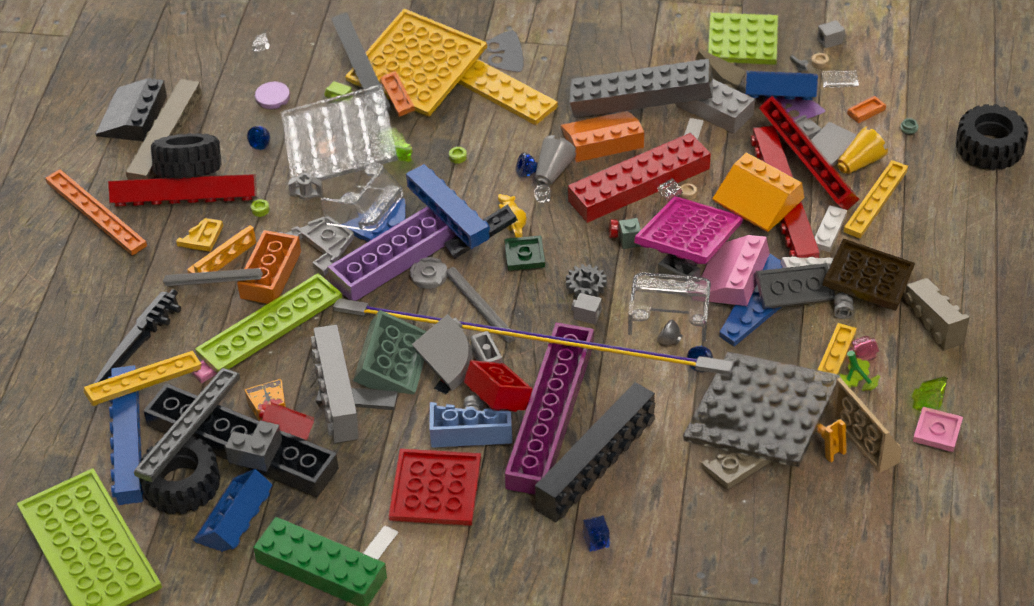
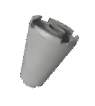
M554 135L544 138L535 174V179L540 186H550L575 158V147L564 138L560 137L558 140L554 138Z

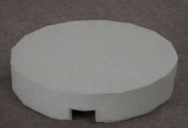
M422 258L420 262H415L410 269L412 282L420 288H436L441 286L448 277L446 264L444 265L442 260L438 258Z

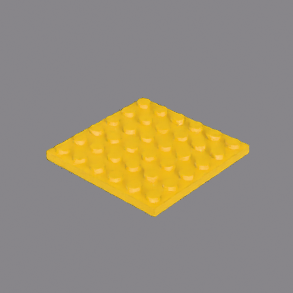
M403 9L367 50L366 55L387 99L390 100L380 77L396 71L414 104L415 111L430 117L488 46L485 41ZM352 68L345 76L346 81L362 87L354 68Z

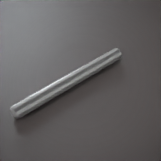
M451 267L447 270V276L493 327L510 329L456 268ZM501 335L507 343H511L516 339L512 336Z
M260 268L173 274L165 275L163 282L166 286L259 280L263 272H261Z

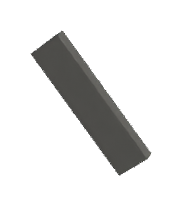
M351 388L355 407L395 410L398 398L397 391ZM321 390L318 391L317 404H322L321 393L324 392Z

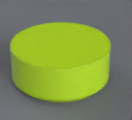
M462 147L452 148L449 151L450 161L456 164L463 163L467 159V151Z
M263 199L254 201L251 204L252 214L257 217L267 215L270 211L269 203Z

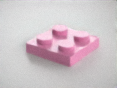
M923 407L913 442L954 452L963 417Z

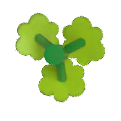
M854 351L847 352L849 373L846 375L838 374L837 377H840L849 388L852 386L857 387L859 381L865 379L866 383L862 386L861 390L871 391L875 389L879 384L878 379L881 376L877 375L869 379L870 371L868 369L870 368V363L856 358Z

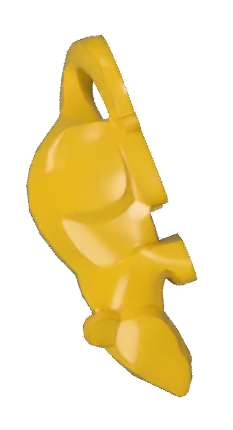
M499 194V209L508 204L518 221L506 228L509 232H514L515 238L522 237V228L527 221L526 213L517 207L514 202L515 196L510 197Z

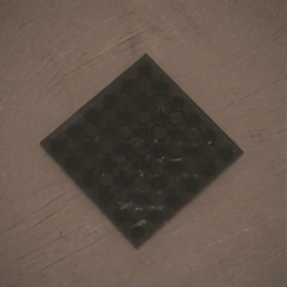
M728 352L724 360L733 362L732 372L730 375L716 373L683 434L684 441L799 467L835 394L836 379L840 375Z

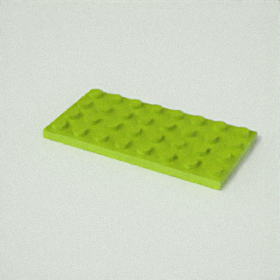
M94 468L17 503L23 518L72 606H127L162 588L161 582Z

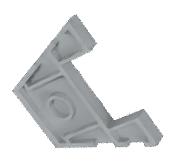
M331 215L310 221L307 226L301 228L298 226L293 227L290 232L284 233L299 236V240L304 238L324 254L312 262L313 268L323 276L328 273V266L339 259L355 238L354 232Z

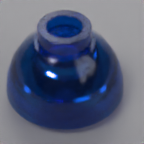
M254 126L248 130L247 141L251 147L263 150L269 145L271 136L265 127Z
M523 152L517 160L516 172L518 176L528 177L533 172L536 173L538 162L530 154Z
M695 346L687 353V358L698 359L699 356L713 358L712 352L705 346ZM689 365L693 370H695V371H697V372H706V371L696 370L695 366Z

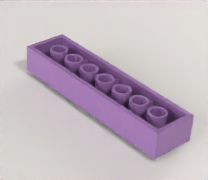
M427 206L329 265L330 283L349 300L357 301L412 267L415 262H420V259L426 258L446 246L445 242L457 235Z

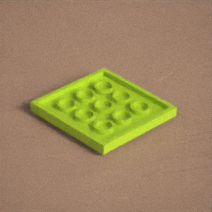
M711 13L708 53L728 63L776 65L778 15Z

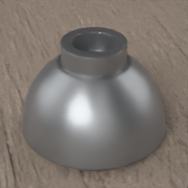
M673 319L667 322L657 338L658 343L663 345L674 343L677 345L682 339L683 335L680 334V328Z

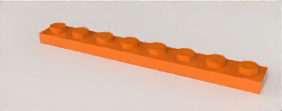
M61 169L45 178L48 185L132 256L147 247L146 241Z

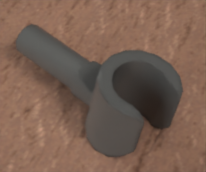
M794 55L790 56L797 64L798 71L808 70L806 66L808 64L807 60L800 61Z

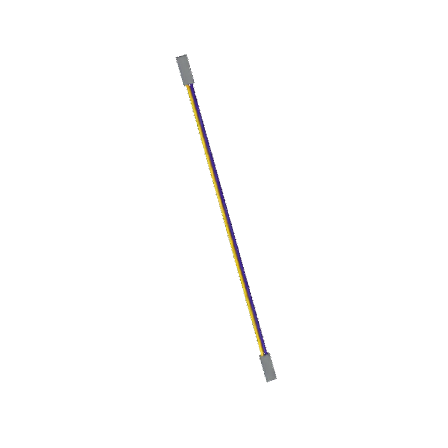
M340 298L333 306L334 311L363 316L366 313L377 314L381 310L397 318L436 324L442 319L370 307L365 302ZM460 321L462 324L461 328L481 332L489 331V333L691 365L695 366L696 370L730 375L734 366L732 361L701 356L698 359Z

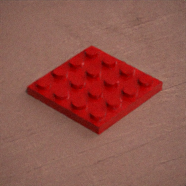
M400 449L389 510V521L472 526L481 453Z

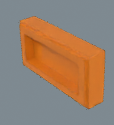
M873 96L849 108L847 114L859 124L885 111L886 105L876 96Z

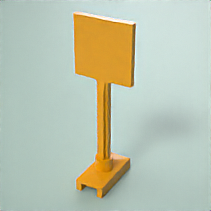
M778 372L746 390L747 394L771 413L786 407L818 432L825 440V458L828 461H834V455L838 452L843 455L846 454V423L839 419L828 427L823 426L793 402L803 396V392Z

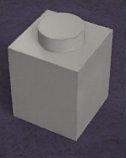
M837 20L818 25L817 39L825 49L843 44L845 29Z
M580 293L577 300H573L571 310L574 311V319L596 325L602 312V298Z

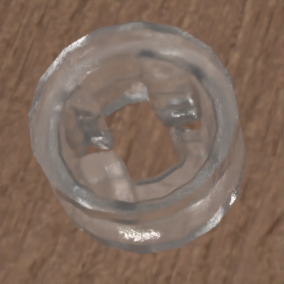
M543 184L538 185L535 188V199L539 202L549 201L551 199V188Z

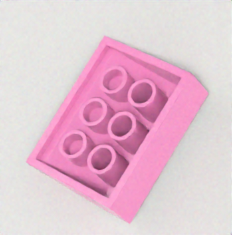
M747 235L725 242L708 261L700 279L701 285L695 290L692 299L747 306L757 284L754 273L763 270L770 254L767 238Z

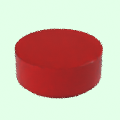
M610 219L609 238H617L619 232L618 220Z

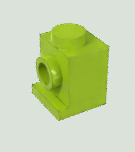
M333 81L325 89L324 96L328 97V102L340 106L341 110H345L353 101L352 87Z

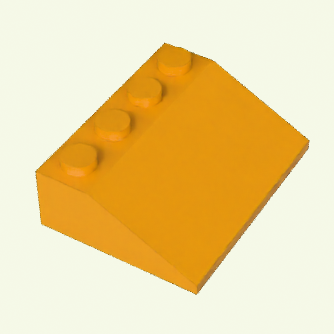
M745 153L734 163L712 199L715 203L769 232L805 197L802 182Z

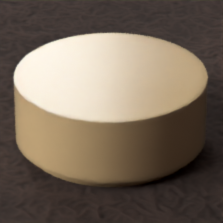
M823 53L814 54L811 64L817 69H824L829 64V57Z
M686 183L679 187L680 198L686 200L696 198L697 187L695 185Z

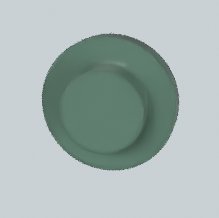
M912 118L904 119L900 125L901 131L905 134L916 133L918 131L917 121Z

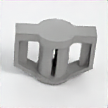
M308 173L299 174L297 177L289 180L290 196L300 197L302 200L323 196L322 181ZM295 183L299 184V189H295ZM312 184L316 185V190L312 188Z

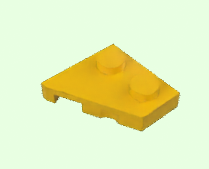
M203 219L197 226L188 231L189 234L183 239L179 237L177 239V246L211 252L223 228V221Z

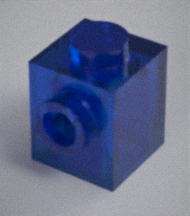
M604 515L583 520V536L589 552L610 547V531Z

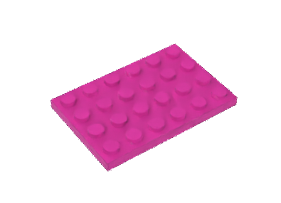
M674 196L635 236L634 243L640 244L644 248L656 249L661 253L676 255L680 259L686 258L697 264H707L742 224L743 218L731 212Z

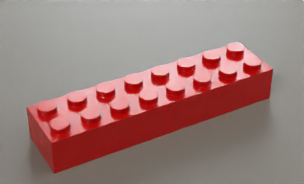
M688 133L568 185V202L586 223L709 170L711 153L692 133Z

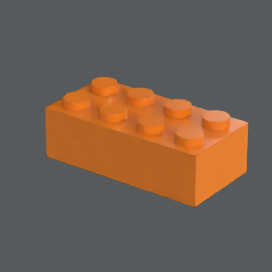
M267 230L263 231L244 268H260L263 275L259 280L237 282L240 299L268 304L280 297L301 254L299 236Z

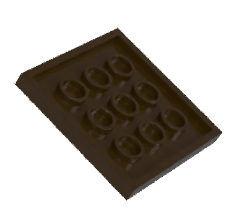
M843 238L824 278L823 286L897 311L915 263Z

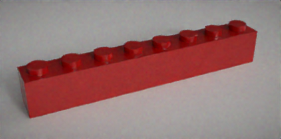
M771 96L759 107L842 209L849 210L860 200L779 101Z
M256 174L108 181L109 203H115V206H126V202H133V205H144V201H151V205L162 204L164 200H169V204H175L187 199V203H196L198 199H205V202H216V198H223L224 201H235L234 197H242V200H253L252 196H257Z

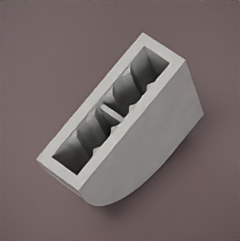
M447 314L412 345L423 360L453 391L464 381L470 360L472 361L473 354L471 345L461 329L462 324L456 317L452 319Z

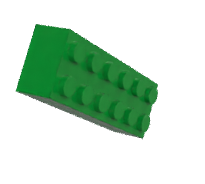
M278 517L274 518L253 547L257 563L356 606H369L387 579L386 564Z

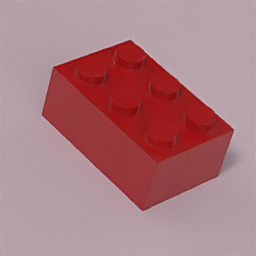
M470 360L464 383L470 387V390L475 392L481 400L489 405V408L495 411H500L501 409H507L512 412H517L518 410L526 411L533 390L532 387L504 363Z

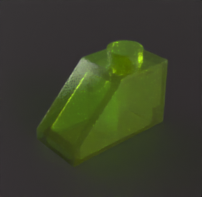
M940 377L922 382L919 389L915 388L911 397L914 400L912 408L922 411L923 407L939 411L944 401L948 378Z

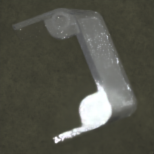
M353 160L352 166L356 187H363L359 194L347 192L340 200L322 198L325 223L361 230H375L402 198L403 189L381 164Z
M646 272L636 274L633 278L629 306L628 335H632L634 321H646L649 319L651 311L689 314V322L692 325L703 327L702 341L706 342L711 289L710 281L707 278Z

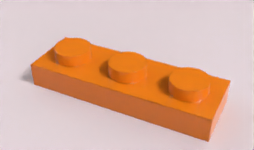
M396 71L380 77L381 83L399 117L415 111L414 104Z

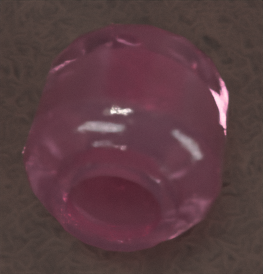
M868 335L853 340L851 342V349H848V351H854L856 358L869 362L877 357L879 348L874 337L870 338Z

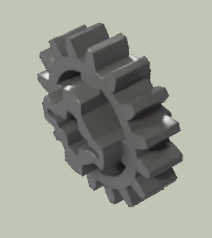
M581 264V268L574 266V271L569 270V275H566V289H569V294L574 293L575 298L580 293L599 297V293L603 294L604 288H607V275H604V270L598 271V266L592 268L591 264L588 267Z

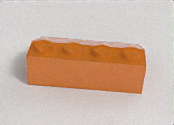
M629 111L561 125L565 139L576 149V156L574 158L576 162L644 148V130L639 120Z

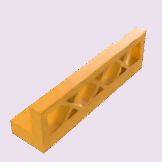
M249 225L189 267L187 269L188 273L213 272L223 268L256 244L254 227Z

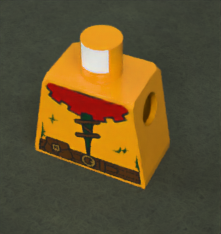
M281 379L244 389L247 403L258 421L262 419L258 417L262 405H267L268 401L286 407Z

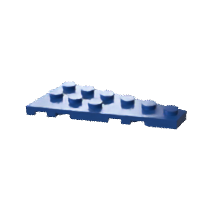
M769 254L763 270L783 268L781 260ZM756 284L748 305L734 306L720 330L719 337L735 347L782 307L763 309Z

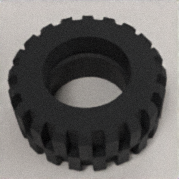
M984 104L981 107L975 106L973 110H968L960 118L956 136L957 151L966 162L969 161L971 165H977L981 169L989 168L990 170H995L999 168L1001 170L1005 169L1006 166L1011 167L1019 162L1024 155L1028 138V126L1021 115L1018 116L1016 111H1011L1008 107H1000L997 104L989 106V104ZM984 135L996 136L1000 139L988 138Z
M201 133L170 135L156 139L150 146L153 171L157 176L163 178L201 177L215 173L222 165L220 142L214 135Z
M191 436L153 482L141 478L139 480L144 497L152 507H157V510L164 513L168 511V514H176V512L187 514V511L192 510L193 512L198 510L199 506H205L208 503V499H212L215 496V491L218 490L220 485V472L216 455L213 453L210 445L201 439L196 440V437ZM153 446L147 449V454H143L142 458L140 459L141 462L154 448ZM190 468L195 470L192 475L183 480L168 481L164 479L168 473L176 469Z

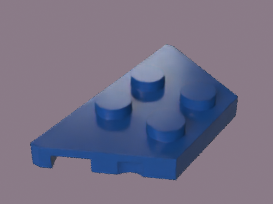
M400 199L342 224L354 232L355 237L364 239L368 243L406 220L405 199Z

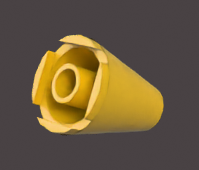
M864 127L838 159V169L842 173L850 174L884 158L888 154V148L885 149L883 146L885 141L874 129L867 130V127Z

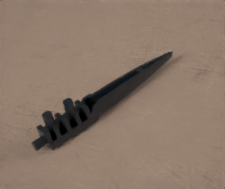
M172 289L169 293L161 292L136 320V325L111 355L94 383L111 377V368L121 367L145 341H148L151 337L150 331L156 332L158 330L157 325L162 326L163 324L168 326L170 324L168 312L179 313L181 311V306L178 305L176 299L178 292L175 289Z

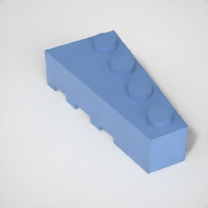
M430 402L431 448L513 443L511 412L495 411L492 409L477 411L474 407L460 409L450 404H446V407L437 406V403Z

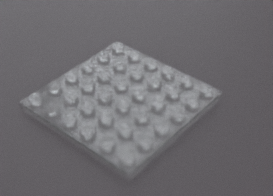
M382 84L281 112L291 179L299 174L308 173L312 177L323 181L398 160ZM295 183V188H298L299 184Z

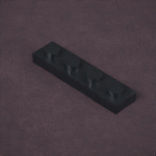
M507 204L484 218L483 221H486L490 226V238L518 221V219ZM458 236L445 242L447 249L454 259L471 250Z

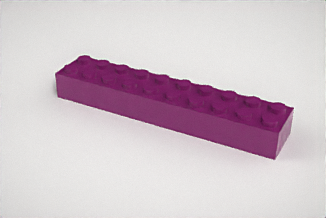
M555 323L551 336L594 343V329ZM555 343L548 344L505 471V489L535 495V485L556 464L592 349Z

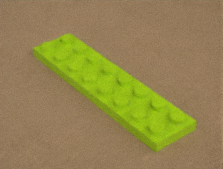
M317 273L195 348L196 354L216 373L222 368L230 369L328 308L339 298L342 299V293Z

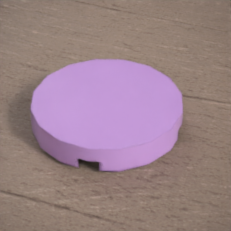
M268 82L257 88L255 98L257 104L259 103L262 108L277 109L280 108V105L288 103L290 93L288 87L283 83Z

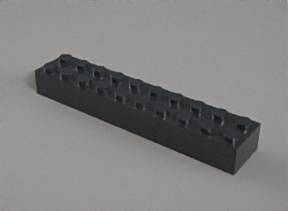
M166 383L143 410L147 426L166 434L198 396ZM217 405L192 436L196 437V440L201 439L213 449L215 455L228 460L225 446L232 433L238 432L253 436L260 421ZM281 431L282 442L267 472L256 470L262 475L318 498L339 469L337 453Z

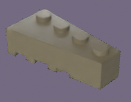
M928 278L907 284L906 293L904 294L905 301L914 309L915 315L922 320L926 330L931 332L935 342L943 350L964 344L970 317L967 314L962 315L960 313L961 309L957 305L952 306L950 299L946 295L942 296L940 289Z

